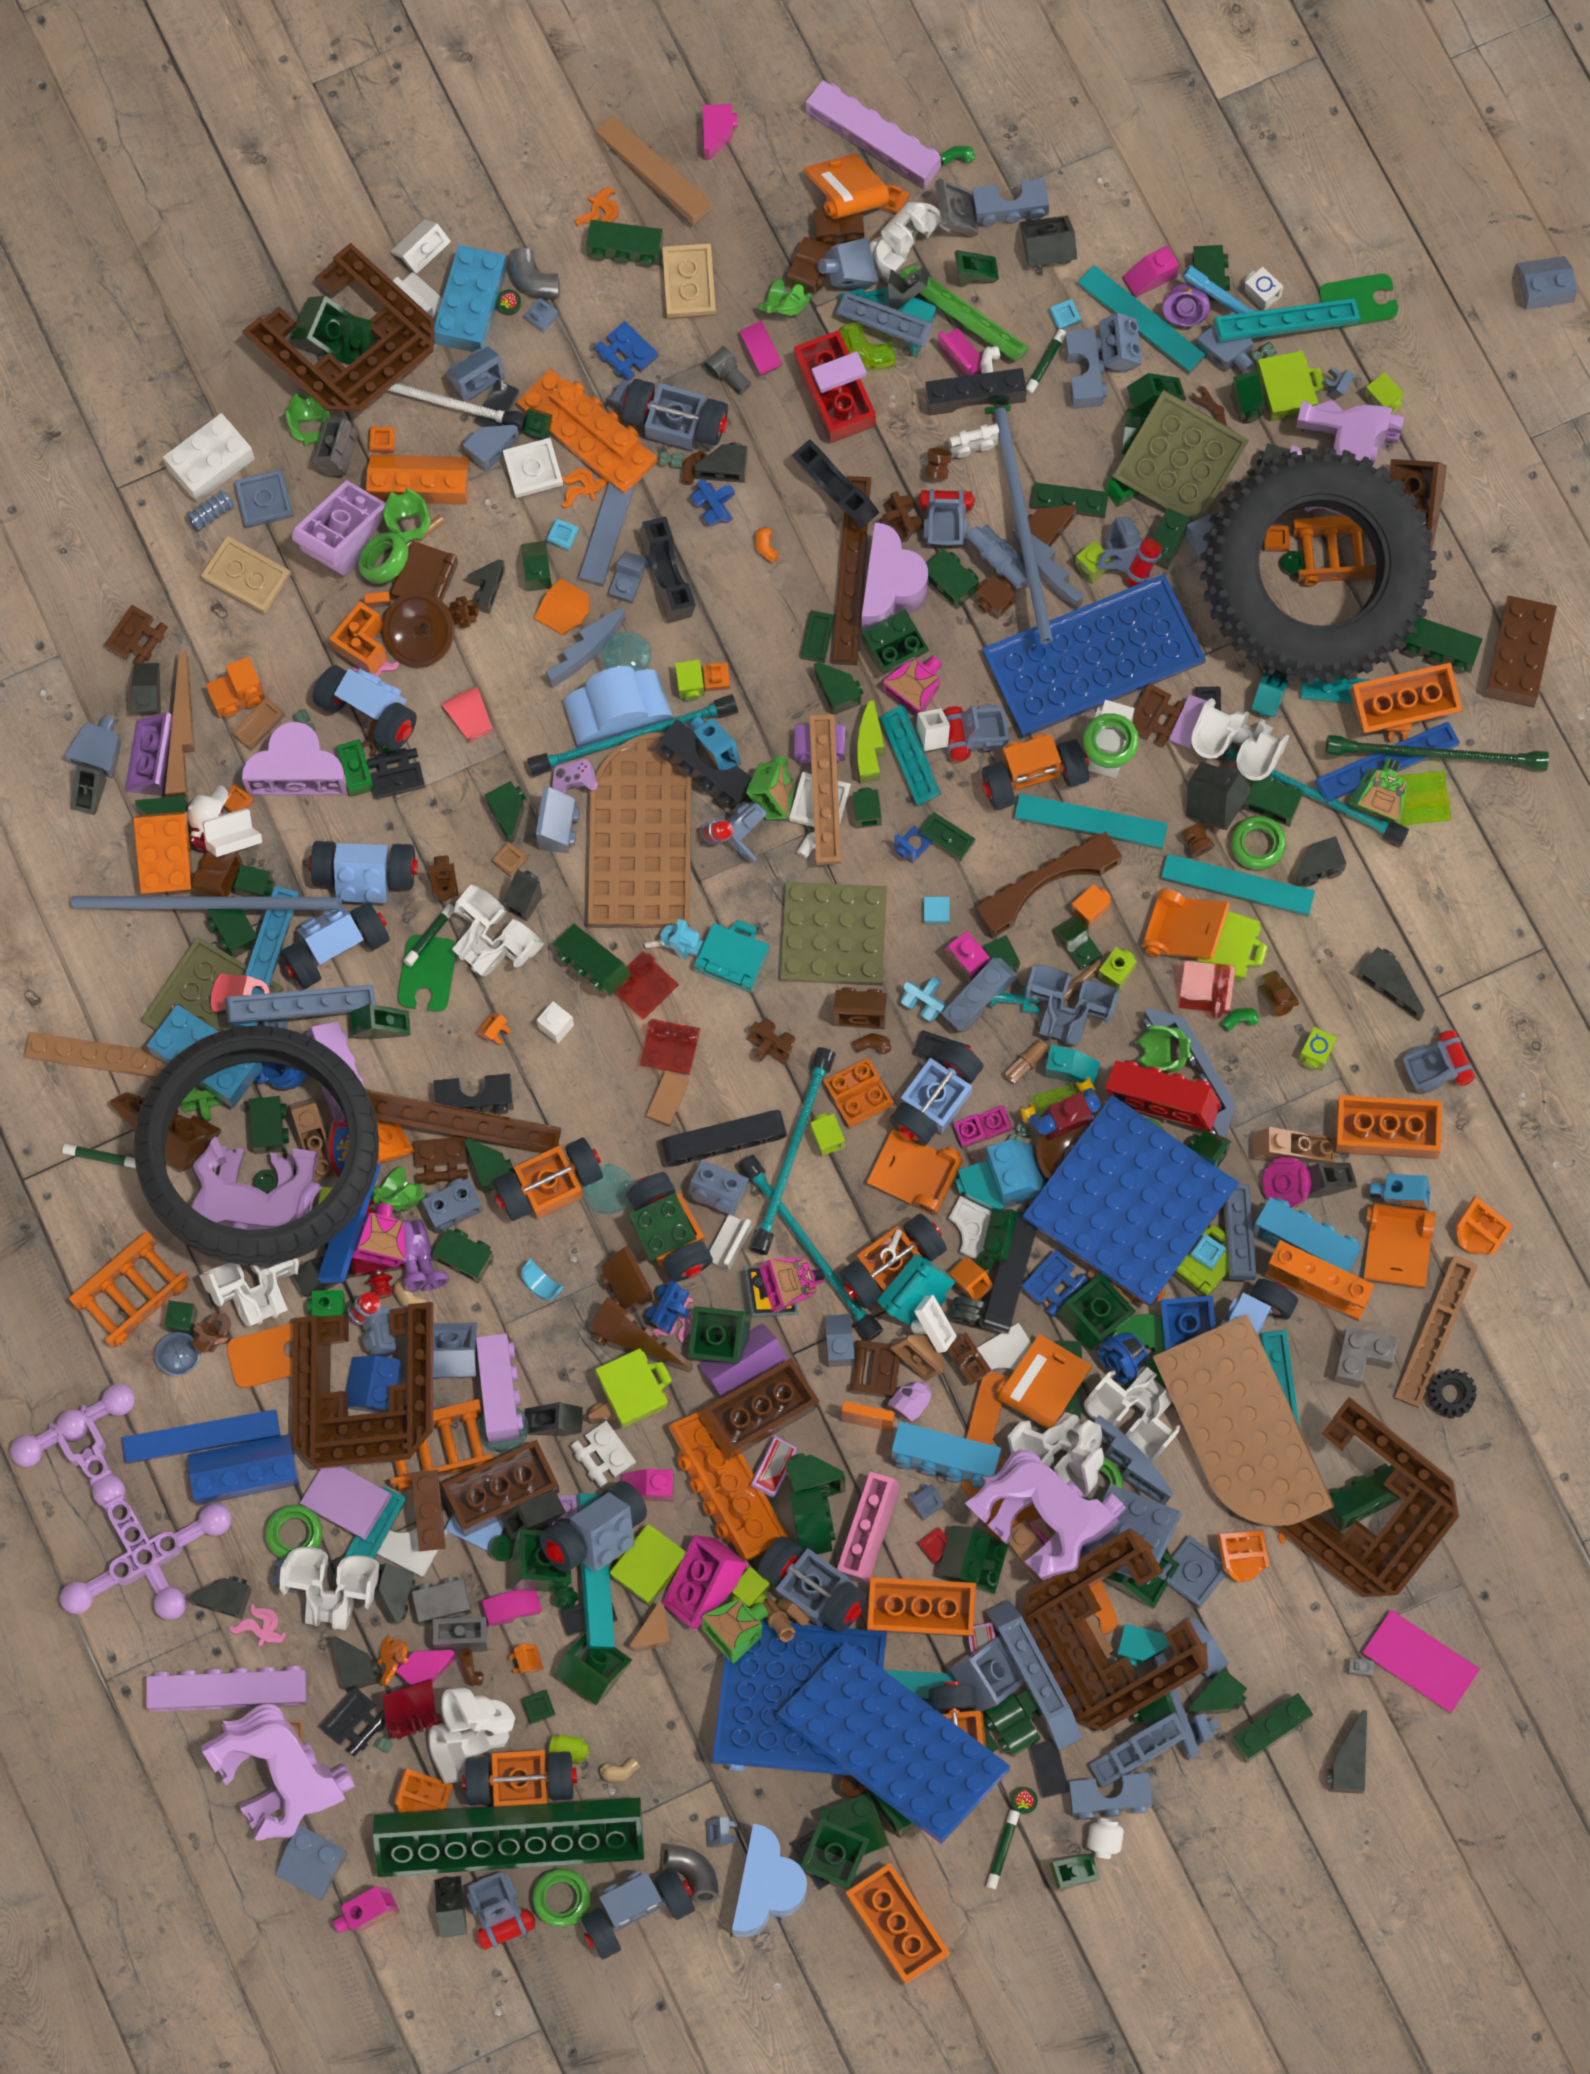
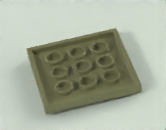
M1163 390L1113 477L1160 505L1190 517V522L1192 523L1205 516L1249 439Z
M786 882L781 981L882 986L887 886Z
M197 936L142 1018V1021L158 1031L178 1004L219 1032L236 1028L228 1024L226 1011L215 1013L212 1011L211 993L214 983L221 973L245 975L248 966ZM272 980L269 991L270 993L282 992L283 986ZM258 1021L257 1026H260L262 1021Z

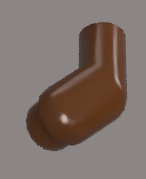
M870 1033L852 1041L857 1053L870 1047L878 1048L880 1054H886L892 1049L887 1036Z

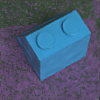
M1013 1139L987 1147L986 1161L989 1164L1004 1209L1035 1200L1047 1184L1046 1178L1037 1162L1035 1147Z

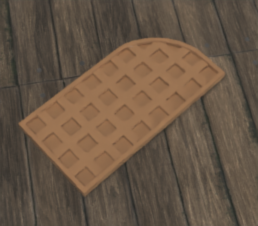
M648 733L625 742L605 759L595 775L598 787L596 790H591L588 927H666L672 924L677 925L678 919L685 920L690 927L692 778L681 774L676 765L662 759L658 755V751L654 749L665 733Z
M1248 1314L1153 1356L1209 1484L1216 1496L1230 1510L1245 1519L1259 1524L1285 1526L1299 1523L1335 1507Z

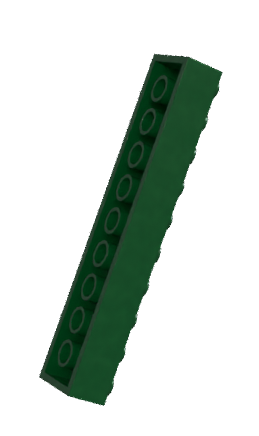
M640 1797L374 1815L373 1840L378 1877L644 1860V1832Z

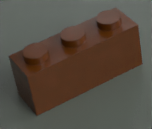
M439 1470L412 1472L419 1552L446 1549Z

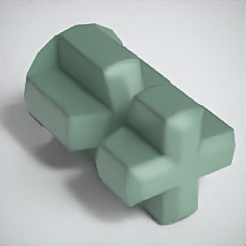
M1268 341L1261 346V352L1257 350L1251 352L1250 358L1257 365L1258 359L1272 357L1277 352L1273 344Z
M668 452L660 453V466H666L670 462L672 467L682 468L684 453H673L672 456H669Z
M307 709L299 710L293 715L297 722L304 723L311 727L314 732L316 731L314 724L309 723L311 719L306 711Z
M1018 1123L1015 1128L1018 1133H1012L1008 1140L1013 1139L1024 1143L1025 1140L1022 1137H1028L1031 1129L1027 1125Z
M385 1726L383 1732L386 1735L385 1737L378 1738L375 1747L388 1754L393 1743L391 1739H387Z

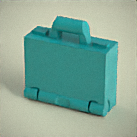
M737 920L730 929L713 923L695 962V972L751 994L770 952L769 945L755 940L756 927ZM738 930L740 932L746 933L750 935V937L737 933L735 931Z
M915 1254L877 1302L891 1316L911 1326L912 1321L918 1319L914 1310L923 1298L928 1295H934L941 1307L947 1299L945 1294L955 1281L944 1269Z

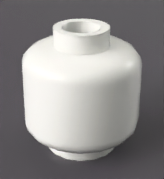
M1097 1818V1822H1093L1089 1826L1087 1847L1095 1851V1857L1110 1859L1111 1854H1117L1121 1851L1124 1830L1118 1825L1116 1820Z

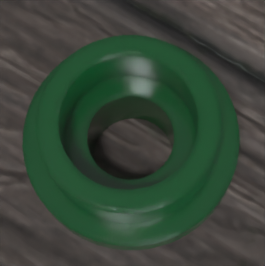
M564 1587L553 1593V1605L560 1607V1609L574 1606L575 1602L579 1599L578 1593L574 1592L572 1587Z

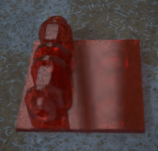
M644 951L626 967L631 976L614 992L643 1020L679 986L670 975L654 962L655 958L650 953L646 954Z
M1185 960L1179 1008L1209 1011L1214 1018H1221L1224 1013L1230 1014L1235 966Z
M651 1018L647 1025L648 1032L640 1065L690 1075L701 1028Z

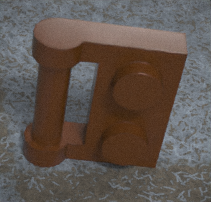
M863 1340L855 1341L854 1349L857 1350L853 1382L849 1384L850 1393L893 1398L896 1394L900 1357L890 1349L892 1344ZM868 1351L875 1352L870 1385L863 1384Z

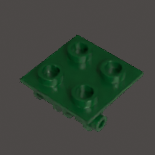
M676 1192L629 1214L630 1221L639 1236L649 1261L697 1239Z

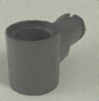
M724 346L704 362L707 370L715 378L719 379L722 377L724 380L727 379L741 394L751 385V382L737 369V360L734 355Z

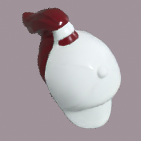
M219 785L210 796H195L188 806V823L192 829L190 842L192 846L203 852L208 850L205 845L202 822L221 816L223 814L222 807L228 798V791L222 785Z

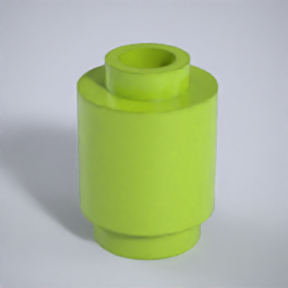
M564 1734L559 1736L553 1735L549 1753L570 1752L572 1763L581 1764L583 1760L588 1758L590 1745L586 1744L585 1738Z

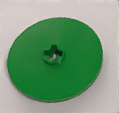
M1155 1314L1133 1316L1123 1323L1113 1335L1130 1332L1144 1346L1154 1349L1155 1352L1152 1354V1359H1148V1363L1141 1373L1148 1367L1157 1374L1154 1380L1163 1388H1166L1153 1359V1356L1165 1351L1162 1316ZM1129 1381L1125 1385L1130 1387L1134 1381Z

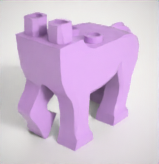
M1302 400L1296 428L1334 434L1333 449H1336L1337 455H1342L1343 450H1347L1356 454L1355 459L1359 461L1366 456L1375 463L1377 451L1384 446L1385 440L1398 443L1404 416L1391 414L1392 408L1384 406L1362 405L1343 411L1334 401H1327L1312 406L1310 403ZM1294 445L1291 446L1290 452L1297 451L1298 455L1302 454L1300 448ZM1304 507L1299 509L1306 510V513L1313 509L1323 507ZM1324 508V509L1328 510L1329 512L1334 513V514H1336V515H1339V516H1343V515H1344V514H1342V513H1340V512H1338V511H1335V510H1332V509H1329V508Z
M214 1137L209 1147L193 1165L202 1188L196 1196L192 1208L214 1222L237 1229H268L290 1223L312 1210L314 1197L322 1189L320 1184L314 1183L319 1156L316 1151L292 1148L293 1156L287 1155V1158L278 1157V1153L270 1152L271 1162L277 1170L278 1184L277 1188L266 1194L258 1188L237 1183L240 1168L246 1155L245 1149L228 1150L227 1146L220 1145L218 1138ZM295 1164H296V1166H297V1172H296V1175L294 1176V1168H295ZM221 1165L219 1176L214 1173V1169Z
M1027 1449L1018 1450L1011 1454L1002 1470L997 1474L983 1477V1488L965 1503L986 1523L991 1515L993 1504L997 1500L1005 1498L996 1517L988 1526L1007 1545L1012 1537V1524L1017 1514L1034 1503L1035 1508L1044 1521L1056 1532L1038 1552L1025 1561L1043 1580L1062 1573L1075 1571L1079 1566L1081 1547L1099 1541L1120 1523L1117 1518L1126 1509L1124 1504L1112 1493L1102 1503L1098 1499L1088 1501L1081 1498L1084 1493L1071 1480L1066 1484L1051 1468L1042 1463L1034 1452Z
M272 1704L259 1705L239 1720L223 1721L222 1729L224 1733L201 1745L202 1752L214 1772H220L226 1786L234 1779L237 1767L250 1756L266 1759L275 1786L253 1799L239 1803L240 1809L247 1816L252 1829L256 1827L253 1832L256 1840L272 1837H292L305 1814L322 1811L345 1799L344 1793L355 1787L353 1778L345 1764L340 1765L334 1770H331L329 1765L319 1764L309 1743H302L293 1726L283 1716L281 1710ZM283 1808V1813L280 1817L270 1815L274 1811Z

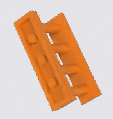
M1346 515L1294 519L1292 533L1293 537L1302 539L1305 570H1299L1298 584L1304 583V585L1312 586L1319 582L1372 579L1376 577V565L1364 564L1361 535L1364 532L1352 519ZM1339 534H1349L1352 536L1355 566L1340 567L1337 536ZM1324 535L1327 537L1330 568L1315 569L1312 544L1314 536Z
M148 1231L143 1233L68 1298L78 1311L82 1308L88 1309L109 1332L110 1335L105 1340L111 1348L124 1344L129 1338L128 1334L173 1295H180L188 1287L187 1283L190 1282L188 1275L184 1271L177 1277L155 1253L154 1246L157 1243ZM141 1257L147 1258L169 1282L159 1293L134 1268L135 1263ZM122 1274L127 1275L150 1300L141 1309L137 1310L115 1286V1280ZM102 1291L108 1292L130 1317L119 1328L95 1302V1297Z
M1281 1240L1271 1257L1270 1266L1265 1274V1278L1278 1282L1286 1288L1358 1322L1375 1286L1373 1283Z
M479 1399L433 1410V1427L437 1426L441 1429L449 1464L436 1468L433 1467L426 1439L419 1447L424 1471L439 1470L440 1478L468 1471L494 1460L492 1454L484 1455L476 1419L483 1412ZM463 1420L467 1425L474 1458L459 1462L451 1425H453L452 1422ZM405 1460L395 1461L398 1477L390 1479L393 1489L398 1488L399 1491L413 1488L412 1475L408 1474Z

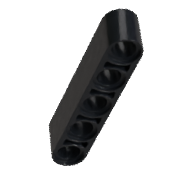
M772 1110L668 1136L659 1142L665 1166L674 1167L778 1141L787 1137V1132L781 1111Z
M1016 1211L1018 1216L1008 1259L1000 1262L983 1328L1009 1334L1037 1231L1036 1227L1023 1219L1025 1213Z

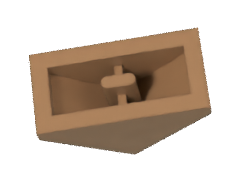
M928 1335L907 1336L890 1347L925 1381L943 1373L945 1369L941 1354L937 1353Z
M661 1602L657 1604L631 1642L630 1649L632 1651L640 1652L671 1645L665 1608Z

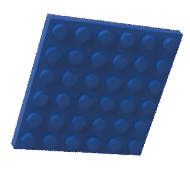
M1112 1095L1023 1215V1219L1150 1307L1237 1188L1239 1182Z
M761 1620L762 1637L735 1663L732 1664L725 1656L713 1763L850 1775L779 1721L777 1713L845 1642L883 1669L887 1632L850 1628L843 1632H838L828 1626H822L821 1628L817 1625L802 1626L790 1623L795 1630V1633H793L795 1636L790 1641L783 1642L780 1640L777 1632L769 1626L768 1621Z

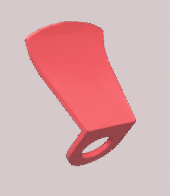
M478 687L466 690L442 704V707L450 715L469 743L493 731Z
M221 973L216 979L211 993L212 1011L214 1013L226 1011L224 1000L226 997L252 995L251 992L254 986L261 987L263 993L267 994L270 993L269 988L263 981L250 976Z

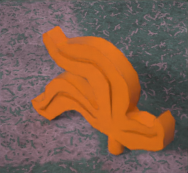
M607 187L599 192L596 198L589 196L588 200L593 202L592 211L577 217V227L582 223L590 224V220H599V208L605 212L601 221L613 222L618 217V206L616 202L608 199L611 194L616 195L615 190Z
M584 468L576 469L568 477L562 476L564 484L572 485L580 482L584 487L571 486L567 490L566 501L561 506L563 508H570L578 495H590V498L595 500V493L600 492L607 485V481L603 477L594 481L592 472Z
M391 1636L383 1640L380 1651L381 1658L377 1661L378 1665L386 1664V1669L381 1679L382 1684L385 1686H389V1681L395 1674L398 1666L392 1657L396 1656L397 1661L402 1664L408 1662L406 1658L407 1644L400 1639L393 1641L394 1638Z

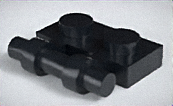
M405 747L399 749V752L386 755L380 753L376 754L377 757L367 759L370 769L380 767V771L371 773L377 799L426 788L420 762L409 763V759L418 757L416 748L406 750ZM402 762V766L387 768L388 764Z
M355 1687L321 1725V1728L340 1745L347 1738L353 1741V1744L347 1751L355 1757L360 1750L364 1751L368 1746L367 1742L376 1732L380 1733L382 1731L385 1715L384 1711H381L376 1718L372 1716L370 1712L376 1707V1704ZM365 1720L369 1726L359 1736L354 1730Z

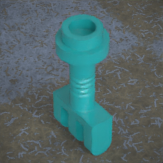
M1027 986L1023 987L1022 994L1003 992L995 996L988 1003L989 1007H995L996 1002L1022 1004L1021 1013H1040V1007L1030 1006V1004H1040L1039 1000H1026Z

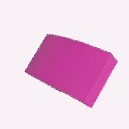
M762 320L740 331L760 375L783 365Z
M1003 1105L980 1115L976 1113L953 1123L962 1147L971 1146L1014 1130L1006 1108Z
M515 1590L481 1602L488 1627L512 1623L515 1618L538 1615L542 1611L537 1591Z

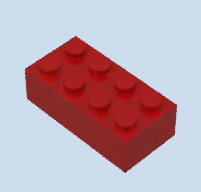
M840 330L794 346V360L830 443L876 426V413L861 379L821 393L812 374V368L850 354Z
M1115 1060L1105 1087L1110 1097L1112 1095L1136 1112L1210 1132L1221 1105L1210 1083L1204 1080H1187L1181 1074H1165L1162 1070L1152 1066L1146 1069L1139 1067L1137 1063L1130 1060H1125L1124 1062Z

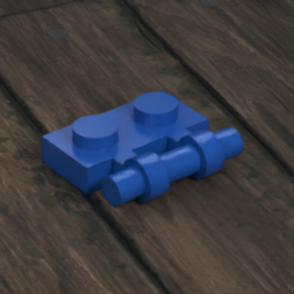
M623 321L607 336V340L611 343L610 346L604 345L601 341L595 346V349L600 353V358L605 362L608 361L615 368V372L620 377L624 376L628 381H631L635 376L630 370L635 366L642 372L659 357L658 352L626 321ZM620 352L626 360L621 361L616 354Z
M1055 1250L1021 1286V1289L1039 1305L1046 1299H1049L1052 1304L1046 1311L1054 1317L1065 1302L1083 1288L1082 1286L1088 1281V1278L1082 1273L1076 1279L1069 1274L1075 1269V1266L1059 1251ZM1064 1282L1068 1287L1059 1296L1054 1290Z

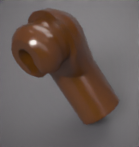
M695 452L683 461L682 484L692 485L694 483L695 465L707 456L705 452Z
M470 1649L461 1650L459 1652L460 1665L467 1684L472 1687L474 1685L481 1686L484 1682V1674L481 1671L475 1672L472 1651Z

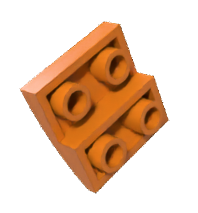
M868 1057L823 1080L849 1129L894 1106L892 1098Z

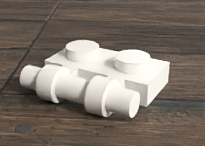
M984 424L979 426V429L969 432L963 430L958 432V435L949 437L948 451L952 452V458H964L969 456L971 452L993 449L998 445V425L988 426Z
M607 1421L585 1435L590 1445L583 1447L580 1441L577 1440L570 1446L575 1452L574 1457L579 1463H583L589 1472V1478L595 1481L600 1488L608 1484V1480L604 1476L608 1471L616 1479L637 1464ZM595 1452L604 1462L600 1466H597L590 1457Z

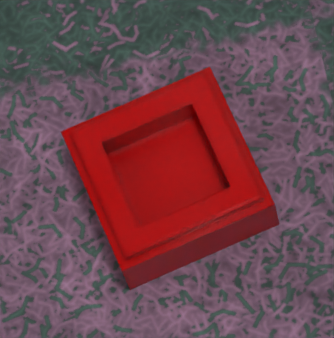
M938 1527L918 1542V1545L935 1565L943 1559L948 1538Z

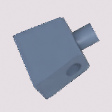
M868 238L837 245L826 252V259L819 261L818 268L820 273H829L831 284L835 287L867 290L878 283Z
M1214 325L1197 337L1196 347L1205 353V357L1221 370L1226 372L1236 365L1244 374L1254 366V363L1248 357L1253 348L1251 338L1219 343Z
M103 715L98 726L85 723L66 752L65 757L68 764L76 766L77 763L101 768L105 777L113 779L121 748V738L118 733L113 731L116 720L110 716Z

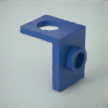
M913 826L903 838L899 834L894 837L895 852L901 858H907L912 864L932 844V842L920 835V830L916 826ZM918 836L922 839L923 844L919 849H915L908 843L911 837Z

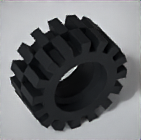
M1451 1368L1446 1369L1445 1372H1439L1432 1380L1428 1392L1430 1406H1434L1436 1413H1442V1417L1446 1415L1452 1419L1455 1416H1458V1418L1462 1417L1473 1406L1477 1396V1388L1473 1384L1474 1380L1472 1377L1469 1378L1467 1376L1468 1373L1465 1371L1461 1373L1459 1372L1460 1369L1455 1368L1454 1371H1451ZM1449 1384L1457 1385L1462 1391L1461 1400L1456 1403L1446 1401L1442 1394L1443 1388Z

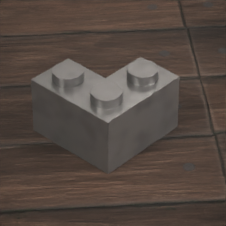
M1347 1326L1334 1382L1359 1388L1366 1364L1390 1369L1394 1360L1398 1338Z

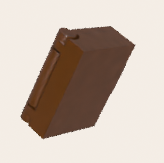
M413 541L408 549V560L405 567L399 573V576L392 579L396 582L390 592L393 601L407 593L426 592L436 596L443 602L458 566L457 556L453 553H447Z

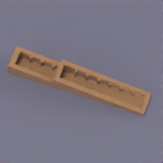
M615 116L610 117L595 130L596 134L660 197L664 196L692 225H695L711 211V202Z
M179 650L165 795L166 797L185 796L188 800L185 753L195 752L189 658L186 650Z
M1456 1255L1453 1256L1395 1398L1419 1408L1476 1272L1477 1264Z

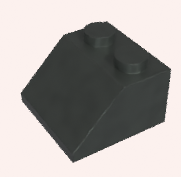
M1068 215L1020 222L1025 256L1029 266L1040 268L1045 267L1048 263L1067 264L1071 260L1077 259L1075 231Z
M1200 762L1188 782L1186 816L1188 819L1227 831L1252 789L1240 773Z

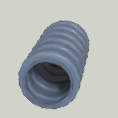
M219 490V494H213L211 500L208 498L205 504L200 503L199 508L194 507L193 512H187V518L196 530H202L203 525L205 527L208 526L209 521L214 522L215 517L220 518L221 513H227L228 508L233 509V502L225 491Z

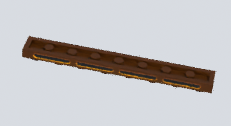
M365 1089L378 1120L540 1152H547L559 1144L561 1127Z

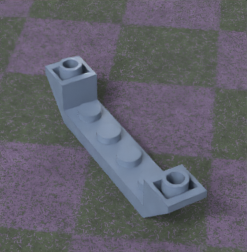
M1152 1008L1144 1010L1142 1023L1147 1032L1149 1031L1148 1026L1176 1027L1183 1031L1186 1038L1191 1039L1190 1053H1192V1058L1187 1060L1192 1067L1196 1066L1200 1073L1198 1078L1210 1083L1221 1103L1219 1110L1222 1109V1111L1217 1113L1210 1133L1226 1138L1235 1102L1185 1018Z
M1009 1600L985 1611L990 1623H993L996 1634L1001 1635L1047 1722L1046 1728L1058 1751L1082 1740L1072 1710L1020 1613Z

